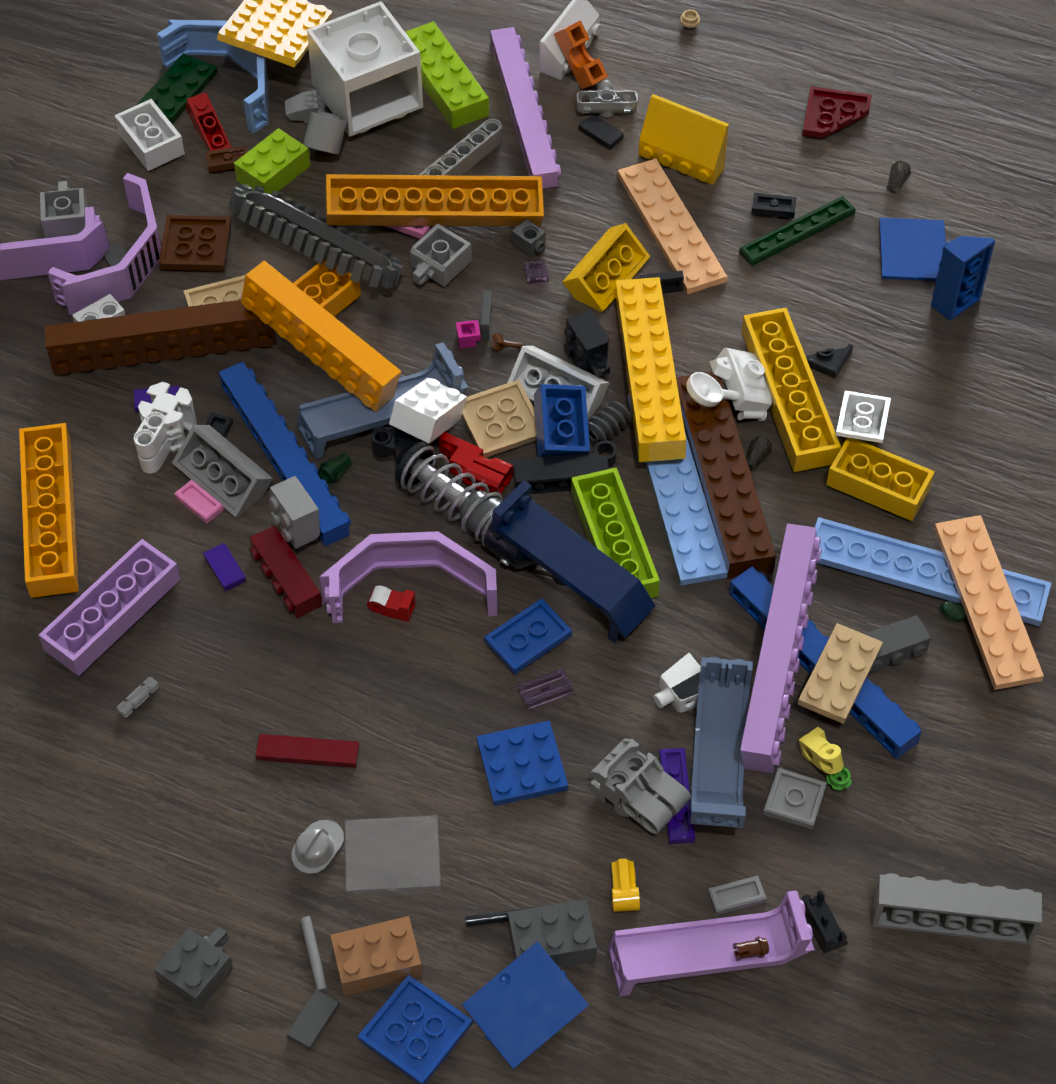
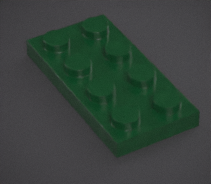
M183 53L137 105L152 99L170 123L173 124L185 111L187 99L199 95L218 73L217 66Z

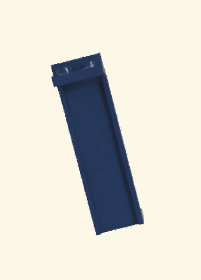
M524 480L493 510L491 529L603 612L610 622L608 638L616 644L621 637L625 639L656 606L643 584L637 577L531 500L532 485Z

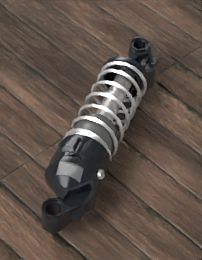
M378 427L372 431L373 453L382 458L387 456L395 457V481L397 485L406 490L408 489L409 493H414L423 487L421 492L422 502H428L437 495L434 503L436 512L445 510L451 504L448 511V521L452 522L460 518L462 521V531H472L475 534V539L477 541L482 540L483 546L493 552L496 558L504 565L508 566L510 564L516 569L539 565L491 529L493 510L503 501L500 493H489L487 484L483 482L476 483L474 476L470 473L462 474L460 465L455 463L449 464L445 455H436L434 447L402 430L398 431L387 427ZM436 458H441L444 460L445 466L437 470L434 468ZM451 467L457 469L459 473L458 476L452 479L447 477ZM462 477L470 478L472 485L465 489L461 487ZM478 486L483 487V488L485 489V491H483V490L475 491V490H476V487H478ZM428 487L434 490L433 494L428 498H424ZM443 496L448 501L438 508L439 501ZM455 506L460 508V512L455 517H451ZM552 575L553 581L556 584L563 586L566 585L558 578H556L554 575Z

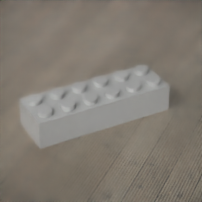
M889 873L885 875L880 874L873 897V927L1032 945L1042 923V893L1034 892L1030 889L1012 890L1004 886L986 887L980 886L977 883L959 884L945 879L933 881L919 876L907 878Z

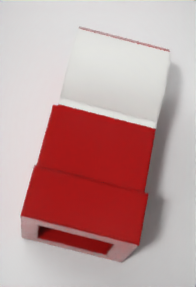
M379 585L373 587L367 602V607L371 611L406 622L410 621L416 606L414 591L405 590L403 593Z

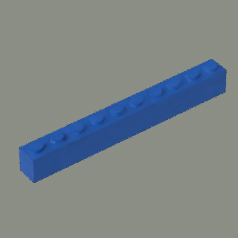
M240 362L220 371L221 387L281 480L285 481L296 476L318 507L320 535L318 537L324 547L349 536L351 521L346 512L342 513L338 499L335 495L331 496L328 492L329 487L326 481L319 478L315 464L313 462L309 463L307 460L308 456L303 446H298L294 432L292 430L288 431L286 428L287 424L284 417L277 414L273 400L267 399L266 391L261 383L258 384L256 382L253 370L251 368L248 369L244 362Z
M752 566L730 582L729 595L765 630L774 587L768 582L763 573L758 572ZM808 620L807 629L803 628L804 646L803 650L799 651L798 659H800V665L811 675L829 637L824 636L817 630L816 625L811 620ZM867 677L849 714L897 760L918 744L922 730L914 720L909 719L902 712L897 703L892 702L885 696L884 691L879 686H875Z

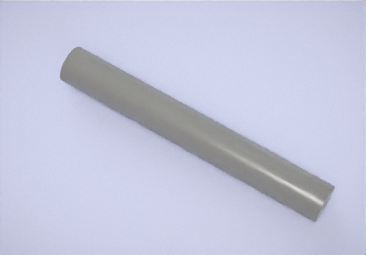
M306 916L301 918L300 921L316 989L321 993H325L328 991L313 925L311 917Z

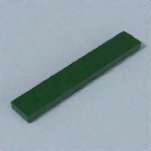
M841 196L740 247L739 253L751 266H754L854 215L856 208L844 196Z

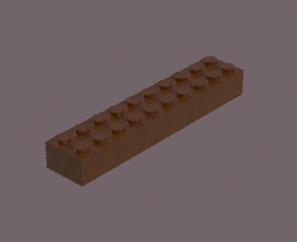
M241 300L44 326L46 350L54 375L277 345L275 330L268 324L263 323L252 311L247 310L241 303Z
M713 372L705 373L713 377L720 384L721 388L724 389L721 377ZM691 375L676 377L684 430L727 569V579L738 577L752 566L763 574L774 572L776 553L728 399L722 398L721 402L714 407L702 406L694 401L687 391L686 383Z

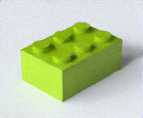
M279 128L234 162L236 181L241 184H247L252 188V191H254L255 185L264 187V193L272 195L274 190L280 191L311 166L309 148Z

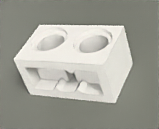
M109 294L72 316L74 322L123 316L125 315V310Z

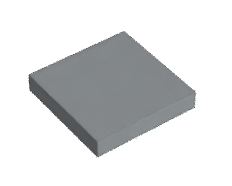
M778 768L763 815L813 830L827 782Z

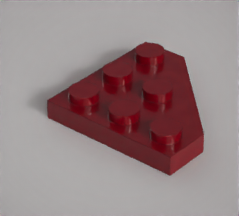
M811 86L802 136L825 138L868 116L872 94Z

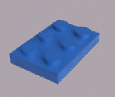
M541 598L484 636V642L515 675L571 637L572 630Z

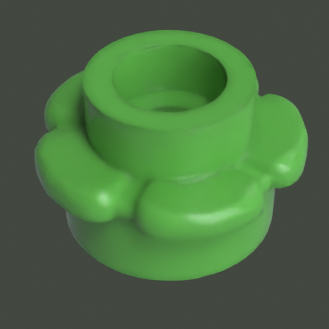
M845 767L840 772L828 774L826 777L827 783L834 790L838 791L848 788L852 782L850 772Z

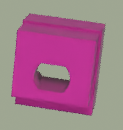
M478 320L456 322L459 348L476 347V341H481Z

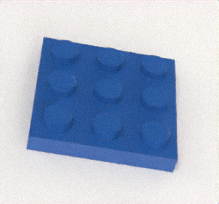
M550 721L477 736V744L494 806L568 790L567 779Z
M407 975L358 1035V1041L416 1083L426 1084L473 1025V1020L413 977Z

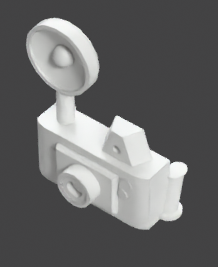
M724 348L717 356V359L710 361L713 373L725 380L728 390L722 389L713 377L703 372H695L688 378L686 383L687 391L694 401L705 407H714L721 402L722 398L732 400L735 410L739 411L737 415L738 420L758 419V421L762 422L767 417V409L772 405V398L763 377L764 367L757 361L755 354Z

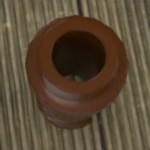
M760 936L756 937L755 940L733 944V948H737V950H733L736 960L755 956L764 958L765 954L769 953V945L766 938H761Z

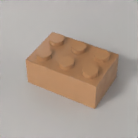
M409 916L330 935L344 996L401 983L407 975L414 979L422 977L421 961Z

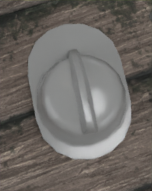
M319 820L307 827L298 837L292 850V861L295 867L307 874H314L324 870L344 842L342 828L330 820Z

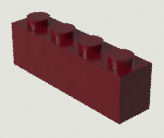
M275 525L249 537L251 557L254 561L258 560L260 562V569L266 578L270 577L273 590L277 595H282L284 598L283 604L288 612L292 611L298 619L322 607L320 591Z

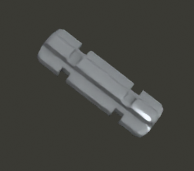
M148 677L143 682V686L139 685L126 698V702L122 701L117 706V712L122 717L127 718L133 712L132 709H137L150 696L149 693L152 694L158 689L157 681L152 677Z

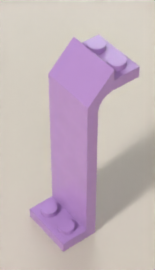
M86 207L85 228L75 235L1 243L0 280L48 275L52 267L65 272L90 270L104 257L103 254L110 249L100 215L95 214L94 207Z
M797 891L787 892L777 908L764 913L614 931L607 947L619 996L630 995L636 983L783 965L815 950L812 943V928L807 924L805 918V905L799 899ZM758 936L766 938L769 945V953L765 954L764 958L755 956L736 960L733 950H737V948H733L734 943L755 940Z

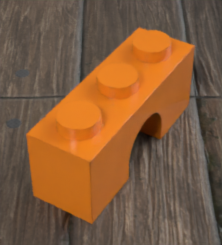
M581 20L554 33L581 89L592 86L608 77L600 59H593L586 51L585 42L590 38Z

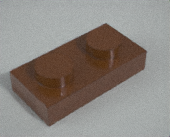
M247 145L205 152L209 173L235 169L234 162L248 152Z

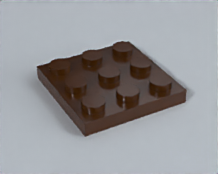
M167 215L159 268L166 270L225 271L232 225L231 217Z

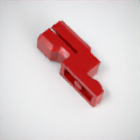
M444 432L438 437L439 451L445 456L451 457L449 464L455 463L460 465L462 474L470 473L474 476L476 483L483 482L487 484L489 493L497 492L502 495L512 480L513 465L498 458L490 460L484 458L482 448ZM450 468V474L459 475L457 469ZM462 477L463 483L469 486L472 485L470 478ZM476 487V489L485 491L483 487Z

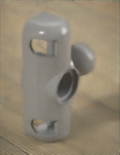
M603 79L598 82L597 91L577 92L576 109L581 114L598 113L602 117H612L615 113H634L638 106L637 92L632 90L612 91L613 84L609 80ZM585 95L589 96L590 102H581L582 97ZM629 95L631 97L630 102H622L623 96Z

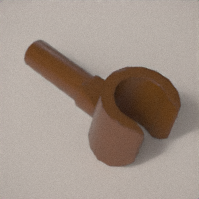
M499 333L492 336L493 341L491 343L495 351H502L505 347L522 348L523 343L504 341L503 335Z

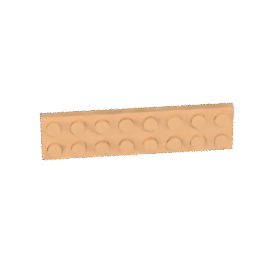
M657 159L619 169L617 172L619 180L672 270L683 271V288L686 294L727 282L725 271Z
M981 515L935 523L934 531L994 690L1042 681L1044 677Z

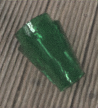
M343 453L322 463L318 469V475L327 484L335 483L352 464V460L347 454Z

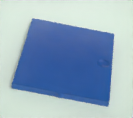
M880 218L882 279L936 281L939 263L943 254L942 249L946 244L944 220Z
M538 941L462 1004L486 1034V1039H490L512 1069H515L590 1006L565 976V971H561Z

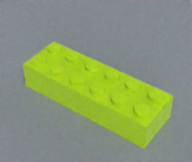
M433 21L405 31L420 51L422 87L452 130L489 116V97Z
M617 467L571 478V496L588 542L637 577L651 598L659 597L660 580Z

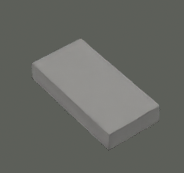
M758 876L708 888V895L716 916L766 903L767 899Z

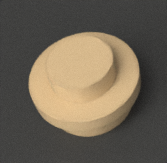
M686 10L680 17V23L684 27L694 28L699 25L700 17L695 10Z

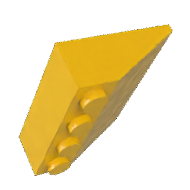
M652 94L639 139L638 155L649 160L657 159L659 164L713 185L725 167L729 124Z

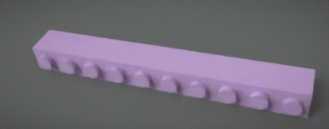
M514 27L490 30L491 49L529 176H542V189L558 186V177H561L560 165L555 163L557 161L555 149L551 150V136L546 133V120H542V106L537 104L539 102L538 93L533 91L534 81L533 77H529L530 68L528 62L525 63L524 48H520V35H516Z

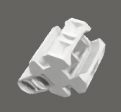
M161 382L150 386L147 394L151 396L152 404L141 401L138 405L142 423L134 435V442L143 472L149 474L157 472L169 452H175L182 446L186 439L184 430L190 431L193 425H197L193 401L188 389L180 387L176 396L168 394L170 384Z

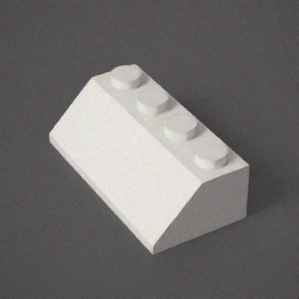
M572 0L541 39L540 72L562 80L565 74L571 71L554 33L581 20L590 38L585 42V48H588L594 36L599 34L601 30V25L599 24L600 15L588 0Z
M533 345L522 346L508 380V383L520 380L528 398L533 401L534 393L540 384L585 386L588 420L601 404L609 386V382Z

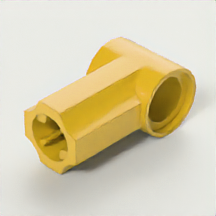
M618 859L615 862H611L613 912L640 911L639 888L636 887L634 861Z

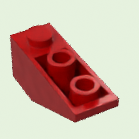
M207 93L188 98L185 108L207 149L214 151L232 148Z

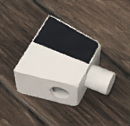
M690 653L686 654L661 675L659 686L661 691L653 695V699L659 708H663L671 703L677 712L682 713L697 707L700 665Z

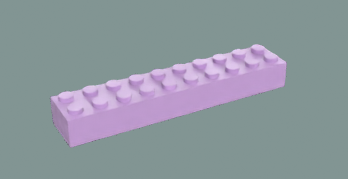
M787 524L740 749L744 769L774 774L775 765L779 766L781 762L782 751H780V742H784L786 737V727L784 725L785 719H789L791 711L789 699L790 696L794 695L795 691L794 673L798 674L800 659H798L799 651L803 650L804 646L803 628L807 629L809 614H807L808 606L811 607L812 584L815 585L817 580L816 562L820 563L822 548H820L821 537H817L816 527Z

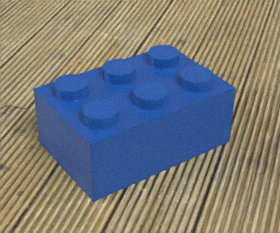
M540 384L534 393L538 457L589 453L590 444L585 386Z

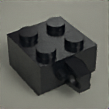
M591 310L567 318L566 329H564L566 337L564 349L566 354L573 358L576 367L596 375L598 378L609 374V337Z

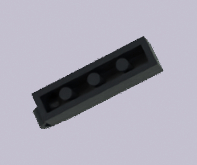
M603 440L598 442L594 446V452L514 459L515 487L517 488L525 480L532 485L531 494L571 491V478L609 469L616 462L617 447L613 442ZM606 451L611 453V455L602 456L599 453Z

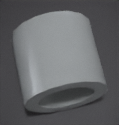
M318 110L317 113L311 112L303 145L339 155L347 121L342 120L341 116Z

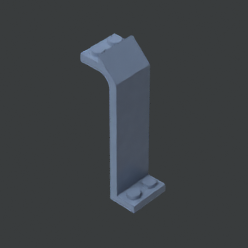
M442 342L435 344L433 360L430 366L422 372L399 378L394 397L377 412L365 406L353 393L346 392L299 405L297 428L315 459L324 457L327 441L389 424L395 400L426 378L436 379L440 384L448 388L457 389L460 393H463L468 388V385L464 381L463 369L457 365L453 353Z

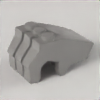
M316 91L302 92L285 101L286 116L290 121H304L308 123L311 112L317 113V110L324 112L323 99Z

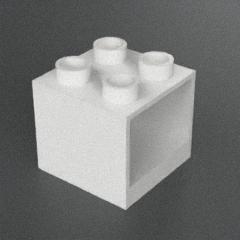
M382 1L306 30L312 84L334 115L341 116L342 120L347 121L345 131L349 137L367 132L370 128L393 119L402 118L410 112L423 108L420 51Z

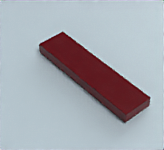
M259 734L255 757L256 760L356 768L360 745L359 741Z

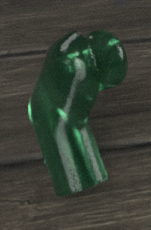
M945 601L941 604V612L953 621L961 622L968 619L963 607L950 601Z

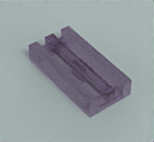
M560 669L518 685V692L521 694L527 710L573 693V687L564 669ZM562 679V681H559V682H557V683H554V684H551V685L548 684V683L554 682V681H556V680ZM542 686L541 689H538V690H535V691H533V692L527 693V691H529V690H532V689H535V688H538V687Z

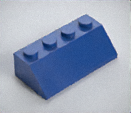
M959 236L944 245L942 258L939 263V272L936 277V285L932 293L931 306L949 321L981 299L995 244L993 238Z

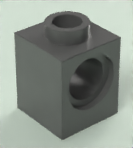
M526 219L512 230V246L529 258H532L537 253H541L546 247V232Z

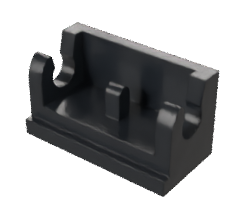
M820 890L813 899H811L809 894L802 896V901L805 905L806 922L811 926L812 933L823 954L847 945L848 942L845 932L841 931L825 901L824 893Z

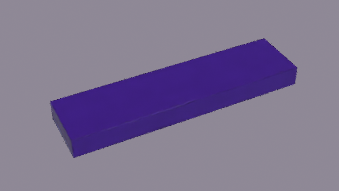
M685 748L659 749L660 764L663 767V771L683 785L690 793ZM691 800L676 815H673V818L667 823L669 844L695 843L694 824H691Z

